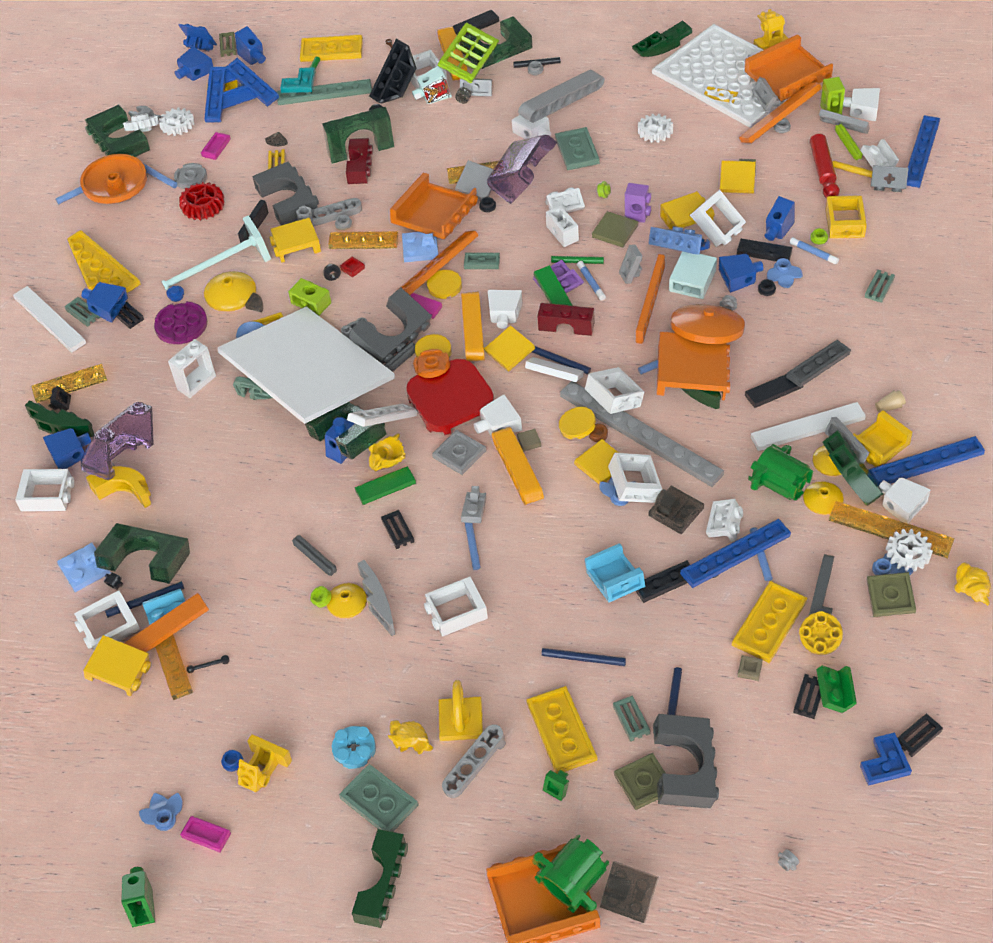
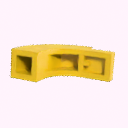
M112 466L100 469L86 477L90 489L99 500L117 491H127L134 494L144 508L151 505L149 499L151 493L148 490L145 477L135 469L124 466Z

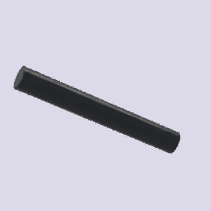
M560 57L515 61L513 66L514 68L528 67L532 61H539L542 65L558 64L561 61Z

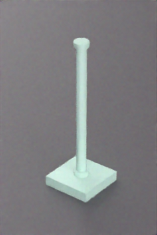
M249 215L242 218L250 235L248 240L167 281H161L166 291L172 285L251 245L257 248L265 262L269 261L271 257L264 240Z

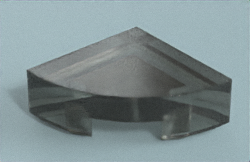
M280 132L265 138L266 143L271 146L279 147L288 144L287 139Z
M253 292L245 304L246 309L262 313L264 308L262 298Z

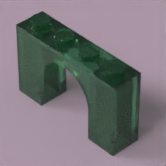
M514 16L500 21L501 35L506 41L497 44L482 69L533 48L532 35ZM471 34L464 36L473 42L477 39V37ZM462 40L460 41V46L468 50L470 49L471 45ZM480 40L477 43L485 47L486 49H488V47L490 46L489 44H485ZM475 47L471 51L481 57L484 55V52ZM471 56L467 57L471 63L478 64V60Z
M119 104L85 119L87 134L92 136L94 143H98L101 152H105L106 156L127 154L136 157L150 150L147 138L140 129L120 138L108 137L113 132L124 128L123 123L128 121L126 112Z
M386 107L322 123L327 153L332 164L348 160L345 143L347 138L358 130L365 129L373 132L378 151L394 147L391 121Z
M347 402L305 423L309 435L321 442L325 439L326 432L333 426L335 418L343 417L347 419L349 413L363 411V409ZM355 423L335 438L341 454L351 460L387 435L384 428L385 423L365 427Z
M116 523L94 552L97 568L115 572L127 555L139 550L154 551L157 554L149 563L151 580L170 584L189 556L190 549L188 538Z

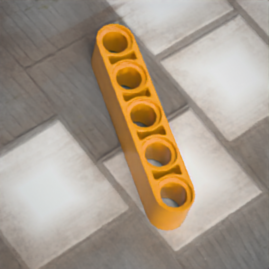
M453 26L437 29L443 54L456 38ZM455 48L453 53L464 58L462 52ZM449 57L447 60L455 66H458L460 63L452 57ZM463 64L461 69L468 72L467 66ZM450 73L452 81L461 79L458 76Z
M479 291L461 293L466 360L470 362L485 360Z
M511 427L493 432L492 439L524 505L544 499L542 488Z

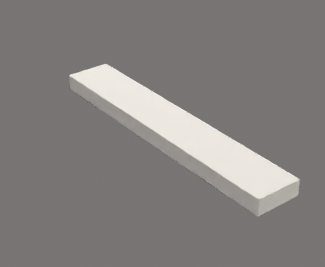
M28 286L13 294L14 299L71 353L86 344L85 339Z
M856 402L751 433V439L757 450L761 451L772 444L778 446L825 432L831 417H837L846 426L865 420L866 415L859 403Z
M402 403L352 412L348 414L347 420L365 427L417 416V411L414 407Z

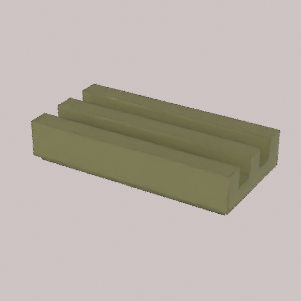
M235 33L219 34L221 57H224V54L230 56V53L236 55ZM229 36L232 39V49H230ZM223 37H226V49H225V50H224V44H223Z

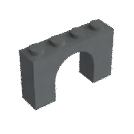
M289 162L252 176L255 189L262 198L281 190L296 192L292 197L273 205L275 218L280 225L298 221L296 211L301 206L310 207L311 210L318 208L319 201L317 196L312 195L310 187L305 185L303 177L298 175L295 166L292 167Z
M399 288L388 298L386 305L402 321L404 331L396 336L383 335L365 319L353 327L350 332L349 339L382 364L387 363L394 357V354L406 347L409 341L413 342L418 337V333L426 331L431 325L432 315L402 288Z
M658 714L653 723L654 744L685 748L693 754L698 763V772L692 775L662 773L657 782L658 804L711 808L715 800H718L719 788L715 784L717 767L714 766L713 762L715 758V747H712L714 730L713 727H710V718Z

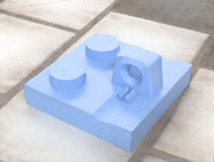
M402 233L404 263L433 260L438 255L437 237H434L432 233Z
M93 543L57 561L59 568L74 592L103 578L106 573H111Z

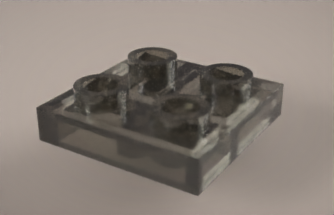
M671 485L668 490L663 489L660 491L654 506L649 510V516L682 535L704 509V503Z
M614 861L600 908L645 923L659 877Z

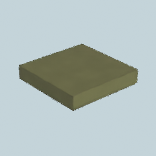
M607 211L592 232V238L624 247L638 227V221Z
M909 572L867 576L866 580L873 617L916 613Z
M651 753L615 770L614 776L634 809L638 810L658 800L657 782L665 771L655 755Z

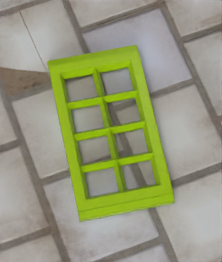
M466 22L437 66L472 83L496 48L499 40ZM466 32L477 37L475 42L464 37ZM461 40L471 45L469 50L458 45ZM482 40L490 44V46L486 49L477 44L478 41ZM475 47L484 52V55L481 57L471 51ZM455 48L466 54L464 58L453 53ZM471 56L478 60V64L475 65L467 61V57ZM448 58L456 59L460 62L459 65L455 66L448 62ZM465 64L474 70L470 74L461 69V66Z

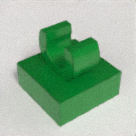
M550 770L545 776L542 791L562 801L567 793L569 780L566 778L569 774L562 770L558 773Z

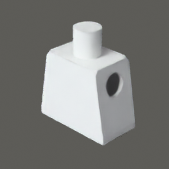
M880 88L853 89L852 97H844L843 107L851 108V117L876 121Z
M521 115L512 119L513 133L530 142H535L540 138L548 140L551 136L549 119L547 117L534 123Z
M488 290L491 322L497 323V327L505 329L508 323H516L523 304L522 290Z
M505 395L500 396L481 408V421L474 423V428L478 434L487 430L491 437L493 432L511 427L513 433L522 430L521 417Z
M899 478L893 485L883 480L879 485L882 493L885 494L883 507L906 526L926 505L931 491L905 478Z

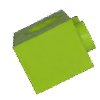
M840 77L823 79L820 106L823 110L842 115L845 88Z
M302 278L288 291L291 304L300 308L308 307L318 316L331 304L329 290Z

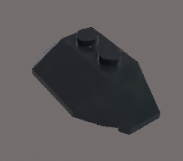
M396 38L371 90L370 98L382 104L404 96L417 69L409 45Z

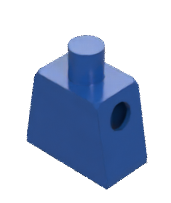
M246 26L235 32L237 54L250 65L257 62L262 64L266 60V57L263 55V46L252 30Z
M191 47L177 59L179 69L174 73L178 79L186 76L190 80L195 81L209 74L210 67H214L212 58L195 47Z
M778 196L766 218V233L764 236L767 240L783 239L795 223L794 201Z
M747 254L719 257L718 270L730 293L754 284L756 282V273L764 270L762 261L752 263Z
M101 282L97 283L93 290L84 288L81 295L82 298L87 299L88 309L92 313L111 323L128 299L125 287Z
M343 417L333 420V426L325 434L326 457L342 464L363 439L355 423Z
M71 428L43 437L58 469H67L84 459L86 455L82 447L92 443L88 433L77 437Z

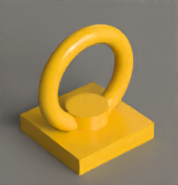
M455 680L452 686V698L439 699L440 741L477 739L483 732L481 697L464 698L462 683L460 680Z

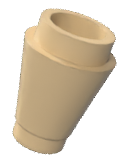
M893 390L875 403V406L879 413L882 410L887 412L902 408L906 401L900 390Z

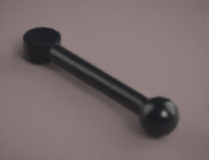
M223 655L218 660L196 666L189 665L186 670L188 673H193L194 670L215 664H228L230 659L227 655Z

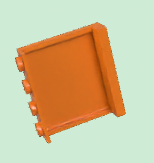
M797 34L746 58L745 72L756 82L759 77L765 78L772 91L782 102L792 97L809 83H821L823 79L831 78L833 64L830 63L824 66L801 46V37Z
M423 172L390 208L391 223L425 234L432 233L434 237L445 240L453 232L454 228L461 223L465 215H468L470 209L477 204L476 188L469 194L429 183V174Z
M660 332L656 395L664 396L665 387L722 391V400L725 401L726 393L730 392V382H727L730 379V369H727L730 366V357H727L730 353V344L699 343L685 339L673 332Z
M567 843L561 844L552 850H540L537 852L542 853L551 862ZM534 855L516 857L510 862L504 864L495 863L490 868H486L488 882L507 943H550L600 928V917L597 910L586 912L583 907L579 906L574 913H571L567 910L568 906L554 897L542 882L539 884L534 877L540 869L532 862ZM588 891L586 895L591 899L590 893Z

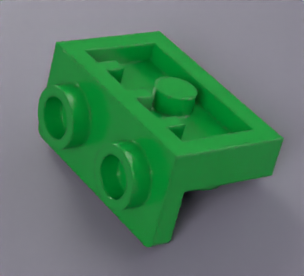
M822 665L816 669L823 707L844 713L857 704L850 667L845 666L837 671Z

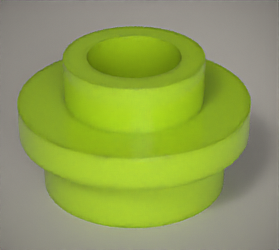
M606 181L598 184V196L608 198V195L611 193L610 185Z
M818 228L811 233L810 240L818 245L824 244L828 241V234L824 229Z

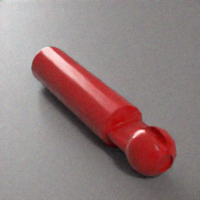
M815 134L810 138V146L820 184L824 187L823 195L826 199L829 196H838L840 189L835 183L837 177L826 136Z

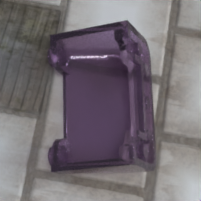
M549 135L514 141L487 179L488 186L509 204H512L534 179V174L527 165L532 163L536 167L540 160L555 147L557 141Z
M135 402L94 434L81 459L82 471L110 480L115 476V470L112 468V462L110 461L126 448L136 450L139 445H145V448L149 449L154 445L152 406L146 405L143 402Z

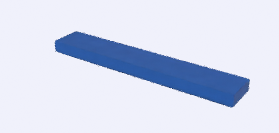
M923 116L908 164L906 186L920 188L940 118Z
M974 436L884 464L868 471L878 486L883 480L892 484L899 478L908 479L984 455L985 449L977 437Z
M777 519L681 570L680 574L694 588L789 538L791 532L780 519Z

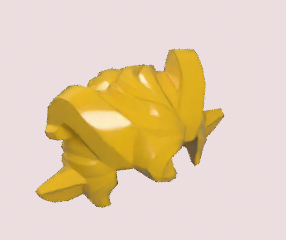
M397 433L394 436H389L369 446L371 453L369 466L372 470L378 471L382 468H390L405 458L406 453L404 452L402 442L399 440L400 434Z
M963 562L957 567L955 591L957 593L963 592L967 596H971L975 602L981 601L988 606L990 604L988 597L990 596L991 589L988 573Z
M398 720L390 722L389 730L391 735H388V738L393 741L396 749L400 747V751L404 752L409 747H413L419 755L424 750H433V747L429 744L427 733L420 723L408 721L400 724Z

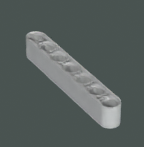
M588 70L522 103L518 113L534 123L599 90L603 86L605 79L595 71Z

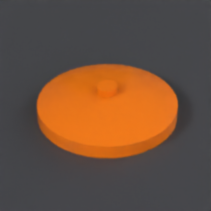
M113 154L101 157L89 164L81 175L80 184L85 196L94 202L103 204L119 203L132 198L143 189L147 181V172L144 164L138 158L127 154Z
M694 304L683 306L673 312L671 328L679 336L694 342L723 344L735 341L743 335L745 321L738 313L730 309L709 304Z

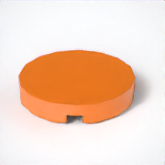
M439 349L423 351L413 361L415 373L424 378L440 376L450 367L448 354L446 352L443 353Z

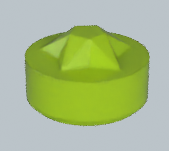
M319 586L312 591L310 600L319 608L325 607L331 600V592L324 586Z

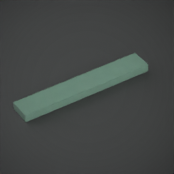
M371 79L313 86L312 92L281 93V90L277 91L279 94L277 99L278 105L370 94L372 90Z

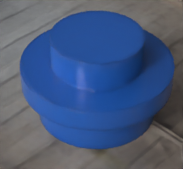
M172 286L166 292L167 297L173 302H178L183 299L184 289L181 286Z
M229 750L222 757V766L227 771H236L239 768V760H243L240 752Z

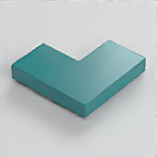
M299 68L298 78H282L281 93L312 92L316 73L315 68Z

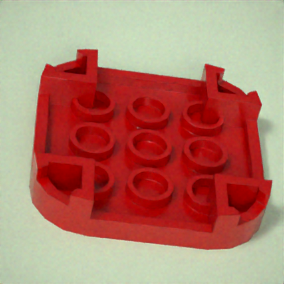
M465 359L450 360L449 369L437 377L424 378L416 375L409 380L406 387L409 404L412 403L430 433L435 431L443 432L444 435L451 434V428L480 416V409L494 401L492 389L477 368Z

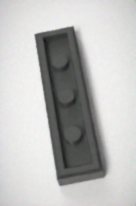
M836 340L787 372L786 377L798 387H802L850 355L851 349L839 340Z

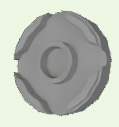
M189 163L183 165V168L176 170L174 180L177 182L178 187L182 189L190 188V185L194 186L196 182L198 184L205 183L207 172L202 165Z

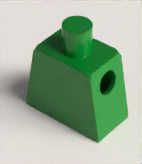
M133 867L130 869V874L122 877L121 897L122 905L132 928L155 923L151 884L142 867Z

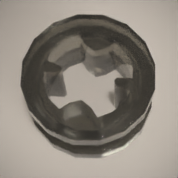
M461 87L458 89L455 98L459 103L465 104L469 101L471 92L467 88Z

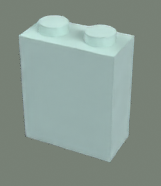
M682 251L669 279V291L704 299L716 272L717 258Z

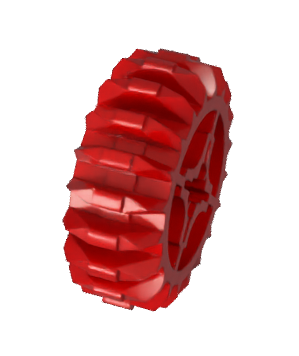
M196 182V185H190V188H185V191L181 192L179 206L184 216H187L188 219L193 218V220L199 219L201 221L204 218H214V214L218 215L219 211L223 210L225 203L224 194L216 184L211 185L210 182L198 184Z

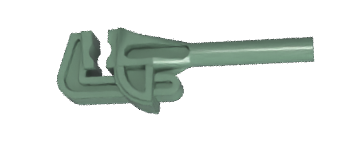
M235 378L233 386L239 396L245 397L247 391H249L250 399L253 400L273 398L250 378Z

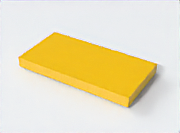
M345 35L302 38L300 62L313 61L315 57H319L320 61L362 58L363 36Z
M769 581L733 639L732 646L770 663L807 603V597Z
M567 686L526 699L527 706L555 773H558L560 770L566 772L597 761V755Z

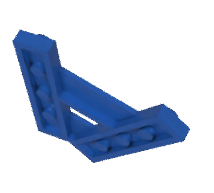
M238 58L226 67H210L205 122H221L223 109L258 98L268 107L279 98V94ZM238 80L243 85L224 92L225 83Z

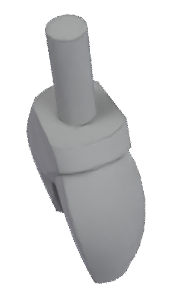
M137 106L138 112H128L130 116L147 113L148 116L155 115L158 119L161 118L160 115L154 114L153 110L147 106Z

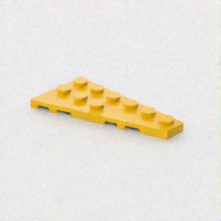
M82 230L67 238L88 289L93 290L96 284L101 282L125 287L128 293L141 285L136 276Z

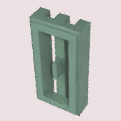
M465 253L464 269H499L500 253Z
M877 270L865 293V298L882 303L894 281L895 275L891 274L889 276L888 272L882 274L881 270ZM881 278V280L879 281V283H878V285H877V287H876V289H875L873 295H870L871 292L873 291V289H874V287H875V285H876L878 279ZM888 280L880 297H877L884 281Z
M79 297L64 306L68 313L87 327L90 326V322L94 323L96 321V317L100 318V316L92 313L88 309L87 303ZM83 308L89 311L92 315L88 314Z
M633 695L613 703V708L630 742L634 741L636 737L639 739L644 734L646 736L650 734V729ZM626 703L631 704L643 729H639ZM621 705H622V707H623V709H624V711H625V713H626V715H627V717H628V719H629V721H630V723H631V725H632V727H633V729H634L635 732H632V730H631V728H630V726H629V724H628V722H627V720H626V718H625V716H624V714H623V712H622V710H621V708H620Z

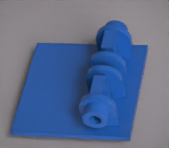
M178 24L187 36L183 41L186 47L210 51L213 50V45L217 46V43L205 27Z

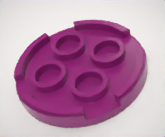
M188 301L175 305L172 303L158 312L155 317L154 329L158 338L166 343L185 344L197 339L205 331L208 321L206 313L200 305Z

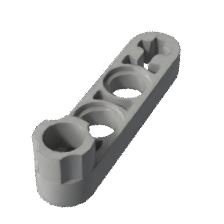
M351 198L312 210L310 207L301 206L296 212L298 221L310 217L314 227L335 221L339 215L352 216L362 211L360 199ZM338 209H341V210H342L341 212H334L335 210H338ZM320 214H326L324 217H318Z
M488 726L442 782V788L448 797L456 798L460 796L497 749H502L505 746V735L500 726ZM478 748H485L486 754L478 758L475 756V751ZM466 764L473 767L472 772L468 775L461 773V768ZM457 774H458V776H459L462 780H464L463 782H461L460 779H459V780L457 779V777H456ZM450 783H451L452 785H454V784L456 783L457 789H456V790H454V789H451V790H450L449 787H448V785H449Z

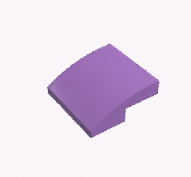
M562 260L550 266L565 293L584 283L574 269L570 270ZM533 277V280L535 281V283L540 287V285L538 284L536 278Z

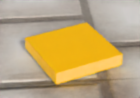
M722 160L720 191L725 193L754 194L756 162Z
M510 325L489 343L484 350L509 372L535 349V346Z
M601 439L576 458L574 465L598 484L600 482H607L612 477L608 465L614 453L619 452Z

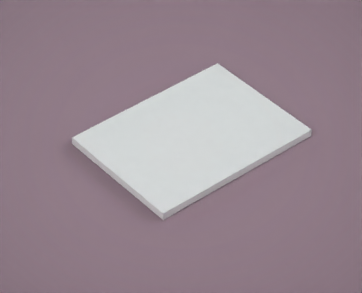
M715 24L711 25L652 69V74L749 128L753 127L777 108V106H772L770 111L764 110L751 91L756 81L745 72V59L763 51V49ZM708 86H709V87H714V88H716V89H715V90H708L707 87H708ZM707 91V95L716 96L720 100L730 99V102L714 100L704 95V92ZM729 91L738 92L737 97H733V94H730Z
M304 307L218 347L219 354L304 424L395 379V373L308 307Z

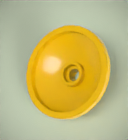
M228 271L216 275L207 283L204 289L206 303L218 311L241 309L248 305L256 294L254 280L249 275L238 271Z

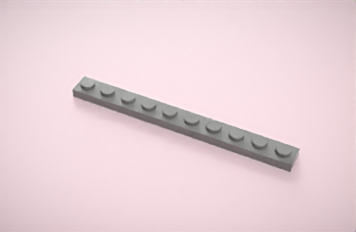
M571 381L560 391V397L577 407L591 409L595 417L707 485L713 487L724 475L723 469L628 413L621 411L610 414L579 384Z

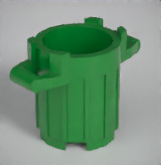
M772 444L765 449L758 461L752 463L751 469H753L752 477H748V480L751 481L750 488L752 490H758L761 486H765L789 500L797 501L804 494L802 489L806 482L810 484L813 470L807 464L790 456L791 446L785 445L780 448Z
M576 835L573 839L571 838L551 862L540 852L535 853L532 859L533 864L537 865L540 869L534 877L539 884L542 882L554 897L568 906L567 910L571 913H574L579 906L583 907L586 912L596 909V902L591 900L586 894L605 873L606 867L609 865L608 860L603 862L600 858L603 852L589 839H586L584 843L580 841V835Z

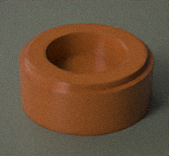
M597 423L594 430L589 434V438L594 442H599L601 439L605 441L608 437V429L605 425Z

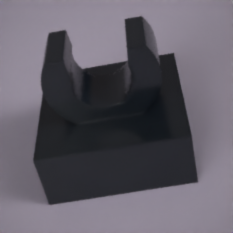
M56 386L52 389L51 404L48 407L53 410L59 408L60 410L67 411L70 406L71 395L59 386Z

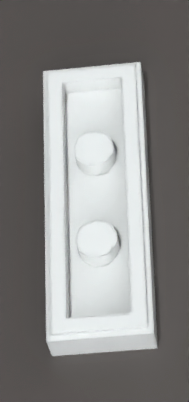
M535 357L527 360L525 365L527 369L573 382L579 381L584 371Z

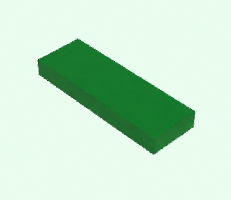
M550 265L534 271L533 275L550 304L573 306Z
M407 466L357 486L355 491L362 505H365L416 484V480Z

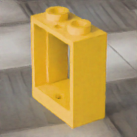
M862 196L827 197L825 211L829 238L865 237L867 224ZM833 211H858L859 220L835 221Z

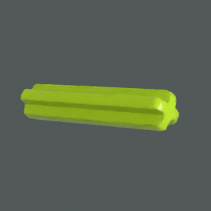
M836 125L835 132L855 160L862 159L863 154L844 125Z

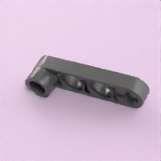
M827 554L823 556L809 615L819 611L832 615L833 608L824 607L823 604L835 556Z

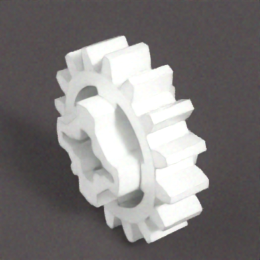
M180 107L177 110L172 108L170 112L165 111L166 114H162V118H159L160 129L163 133L167 132V135L173 134L176 136V134L182 135L183 132L188 133L187 129H192V125H194L193 114H191L190 110L186 111V108L180 110Z
M147 113L131 116V121H126L123 125L125 131L134 130V133H141L152 130L151 126L159 124V120L155 115L148 116Z
M652 114L650 117L645 115V119L641 118L640 122H638V134H640V138L644 137V141L649 139L651 143L654 140L657 143L660 140L666 141V138H670L671 134H673V122H671L670 118L666 119V115L663 117L660 114L657 116Z
M902 529L901 534L894 532V536L889 537L886 546L888 551L886 556L891 558V564H898V569L903 566L906 572L909 568H912L915 572L917 567L923 569L925 564L929 563L933 550H930L932 544L926 543L927 537H920L921 532L913 534V529H910L909 533H906Z

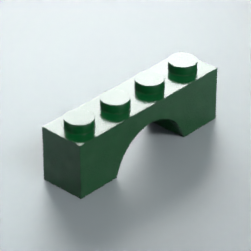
M377 829L371 850L374 860L382 865L383 873L376 885L370 889L358 892L352 916L355 923L381 928L383 920L386 921L389 916L390 908L388 903L390 899L394 898L396 891L394 883L396 878H399L401 875L402 864L400 863L402 857H406L408 843L405 842L404 834Z

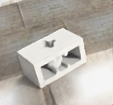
M561 205L546 211V227L563 247L579 241L578 225Z

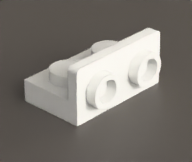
M881 139L877 146L863 145L860 149L872 168L873 165L895 167L899 161L884 139Z
M568 188L564 192H552L546 196L545 203L548 205L549 210L560 205L567 213L585 208L579 188Z
M735 499L713 501L706 534L709 538L728 536L731 542L736 541L737 534L740 532L739 525L743 517V509Z

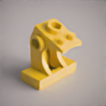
M768 9V12L762 11L761 14L757 15L761 21V29L764 32V36L754 39L755 46L765 50L788 39L783 32L785 20L782 15L772 11V9Z
M251 734L247 742L254 755L249 763L244 762L242 759L239 760L237 776L239 785L257 793L262 787L265 788L268 785L270 776L278 764L288 768L292 759L289 750ZM259 764L265 766L261 772L258 767Z

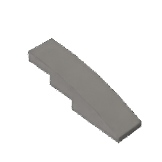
M362 560L357 564L360 576L364 579L362 583L364 591L368 596L369 610L390 635L394 636L395 630L391 610L384 589L373 570L365 560Z

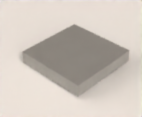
M468 160L457 182L455 191L469 194L476 188L478 199L481 200L484 197H489L498 178L499 171Z
M456 430L432 455L434 459L463 475L486 452V447Z

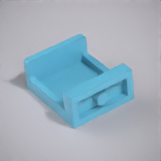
M620 543L585 558L588 576L609 603L645 587L643 571L640 567L635 569L625 557Z

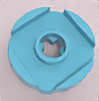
M351 726L338 730L332 742V752L335 760L343 764V767L349 769L365 766L371 756L373 758L376 751L374 737L369 732V729L364 726ZM351 744L359 745L355 751L348 748Z

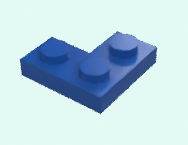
M895 732L874 737L873 743L879 758L863 761L860 764L868 786L911 775L912 770Z

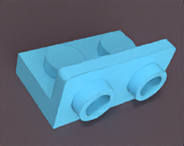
M177 589L143 602L149 624L151 625L185 602L182 590Z

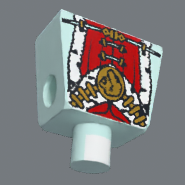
M439 66L417 79L420 88L412 91L415 100L424 97L428 104L452 97L445 74Z

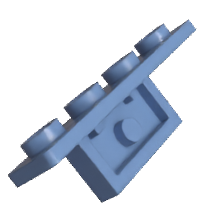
M673 226L672 229L650 228L649 244L692 254H700L702 235L696 234L695 230L685 229L683 231V227Z

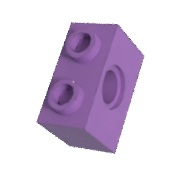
M628 183L625 192V217L645 223L647 216H650L651 213L649 185Z

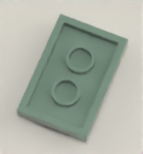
M587 127L555 133V139L567 170L600 164L599 156Z
M370 764L339 794L342 801L377 829L394 832L418 806L417 800Z

